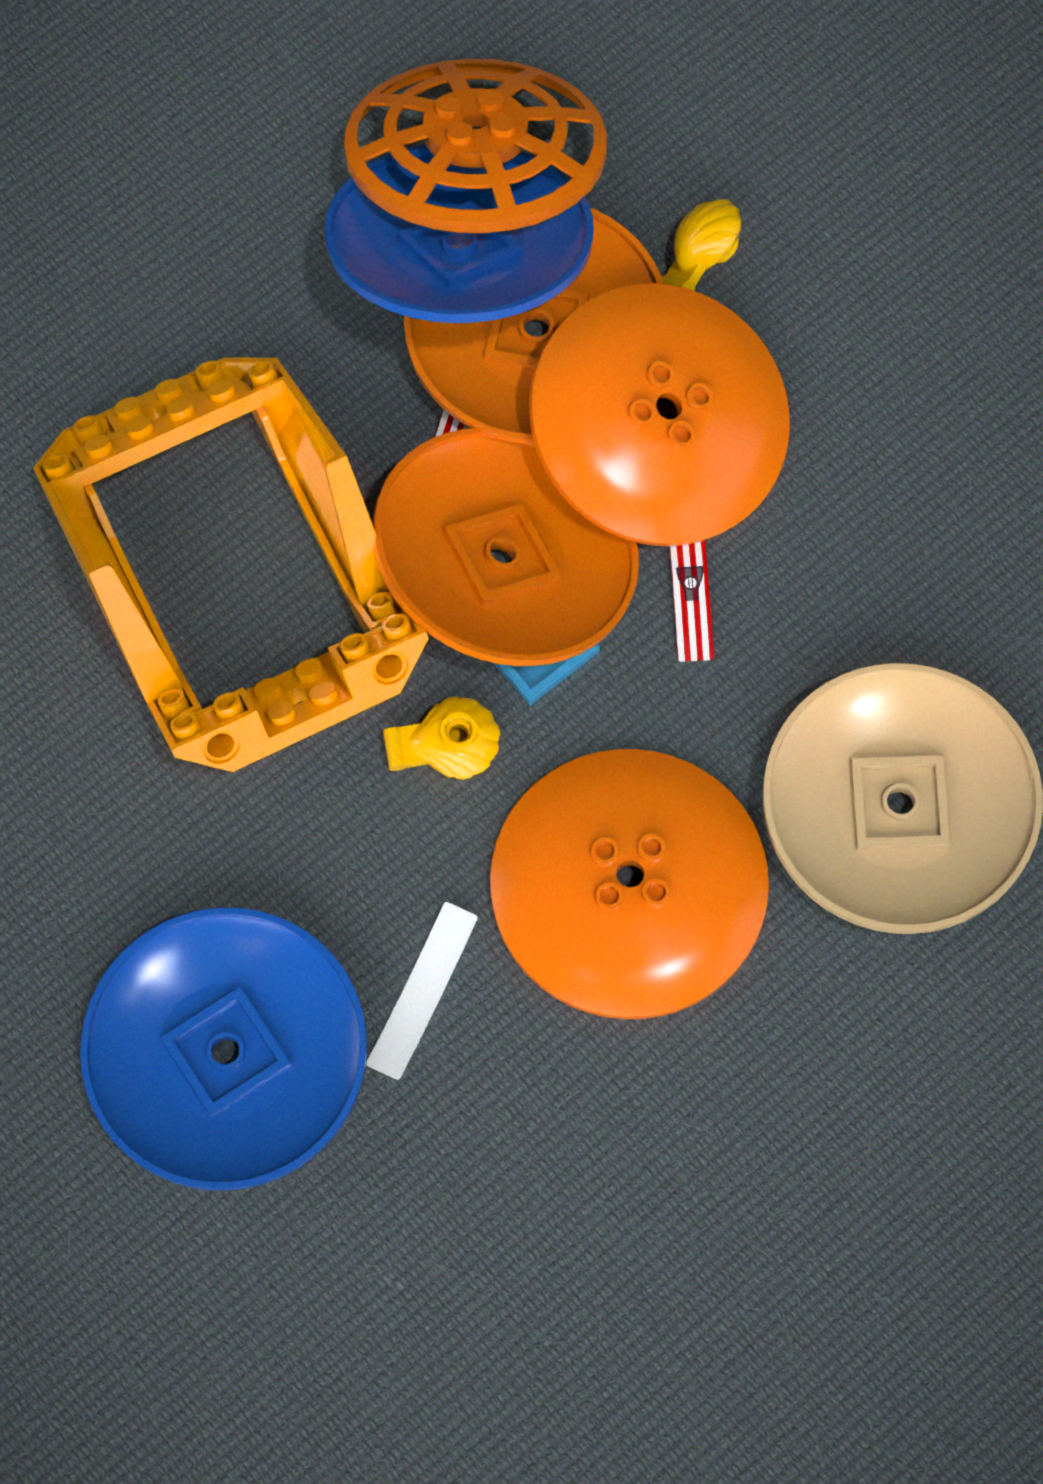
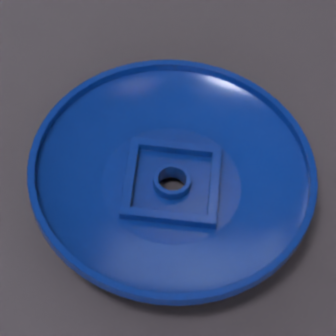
M425 144L406 148L413 156L427 164L434 157ZM521 151L516 157L502 164L505 170H509L527 163L536 156ZM391 154L383 156L367 165L381 181L406 196L410 194L420 178L402 167ZM452 164L446 170L463 174H487L485 168H467ZM549 165L545 170L531 178L510 184L515 204L518 205L550 194L571 179L555 166ZM352 177L342 185L332 199L325 220V243L328 256L333 267L348 286L362 297L386 310L416 319L445 323H474L506 318L526 312L551 300L564 291L582 272L589 259L594 237L593 216L585 196L577 204L561 214L535 225L492 233H457L417 225L388 213L372 202L357 187ZM436 184L426 203L456 209L485 210L497 208L491 188L463 189Z
M243 908L198 910L177 916L148 930L120 953L107 969L94 991L84 1018L80 1051L81 1069L87 1096L100 1124L113 1142L139 1166L160 1178L190 1188L210 1191L246 1189L269 1183L302 1167L330 1143L342 1128L353 1109L364 1078L367 1059L365 1020L355 988L344 968L319 940L290 921L257 910ZM224 1040H231L239 1046L238 1057L229 1064H220L213 1058L215 1046Z

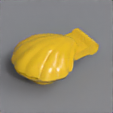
M715 199L697 205L684 216L675 233L673 247L675 260L666 275L662 276L664 284L695 291V286L705 270L711 268L716 263L719 264L727 261L735 253L739 244L738 236L741 231L739 208L727 199Z
M447 697L441 703H436L422 723L391 727L383 730L389 770L399 771L405 768L428 764L448 778L469 779L474 775L484 772L498 753L500 728L494 721L492 712L480 705L477 700L464 697Z

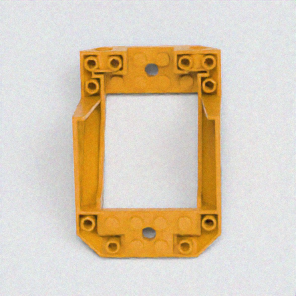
M224 357L217 361L202 363L195 371L180 378L162 381L155 389L137 397L122 399L109 410L95 416L89 415L80 418L73 426L64 429L33 467L136 683L175 758L234 772L401 693L429 639L424 627L417 625L405 613L383 580L374 554V544L377 536L347 455L278 358ZM252 412L364 634L355 633L348 635L341 642L328 647L329 652L316 658L304 660L296 667L273 678L263 679L247 690L242 687L234 692L224 693L218 696L212 705L202 709L181 671L131 569L92 483L246 413Z

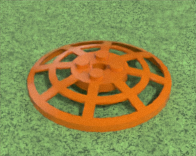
M458 59L419 66L400 73L378 85L361 100L352 112L345 130L344 150L348 171L357 187L372 202L388 213L431 229L457 233H492L538 224L561 214L577 204L591 191L602 174L606 161L607 132L603 119L594 104L579 89L556 75L517 62L496 59ZM466 80H492L503 83L496 89L470 88ZM419 82L402 94H392L403 87ZM532 82L557 91L574 102L580 109L561 107L552 95ZM444 83H448L452 91L436 100L417 96L427 89ZM524 89L536 96L546 106L523 107L512 96L519 90ZM374 106L390 107L384 119V137L359 148L357 140L358 125L368 111ZM403 109L424 112L423 124L397 132V121ZM528 121H554V133L549 144L528 134ZM567 121L590 123L593 125L594 143L590 156L583 166L562 152L567 140ZM424 139L426 147L434 157L429 164L424 163L413 156L404 145ZM523 149L537 155L527 163L513 169L505 170L502 164L516 157ZM390 151L392 157L402 167L420 178L410 194L406 196L381 181L368 168L365 161ZM452 164L467 168H485L487 174H463L446 170ZM551 164L572 177L566 184L550 194L530 202L515 204L510 184L531 178ZM436 184L463 189L491 188L497 208L485 210L456 209L426 203Z

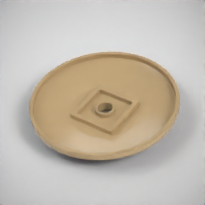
M890 663L859 668L842 674L813 691L795 708L778 732L769 754L763 782V809L769 838L779 860L794 882L812 900L839 918L861 927L888 933L916 934L942 930L963 923L992 906L1011 888L1028 863L1038 839L1043 812V790L1036 758L1027 738L1008 711L992 696L966 679L944 670L917 664ZM893 793H904L911 799L913 809L905 814L895 813L889 808L887 798Z

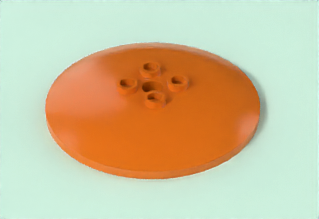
M590 208L593 216L594 237L592 250L584 269L564 291L542 305L526 312L506 318L474 323L433 322L404 316L405 340L409 357L418 378L431 397L459 422L484 432L487 436L508 442L535 444L529 417L531 382L541 352L559 325L575 309L604 292L634 284H664L659 270L648 251L625 227L611 217ZM541 320L548 325L549 330L544 335L535 337L529 335L524 327L530 321Z
M656 283L634 284L604 292L588 300L575 309L551 335L538 359L531 382L529 397L531 431L537 453L550 480L568 503L587 520L601 529L626 540L652 546H682L702 542L728 531L748 517L762 503L775 484L785 460L790 432L788 399L782 377L769 350L752 328L732 310L702 293L684 287ZM659 398L670 399L677 408L676 418L666 419L659 414L656 407Z
M475 428L452 431L434 437L417 446L397 463L388 475L374 509L372 525L377 536L375 538L374 554L379 571L394 599L417 625L424 627L431 636L463 654L480 660L512 666H538L564 661L580 655L597 645L617 626L634 595L639 570L637 543L620 538L601 529L576 511L550 480L541 463L535 444L504 441L487 436L484 432ZM499 549L502 552H506L512 561L509 563L499 562L492 556L490 551Z
M614 749L581 756L559 766L537 781L520 798L504 822L496 841L491 864L490 889L494 917L505 946L525 974L541 989L559 1001L589 1014L616 1019H647L675 1013L695 1005L722 987L738 971L755 945L763 925L768 903L769 877L765 851L752 819L737 798L721 782L703 769L668 754L640 749ZM624 866H635L641 870L644 879L635 887H626L618 881L617 872Z

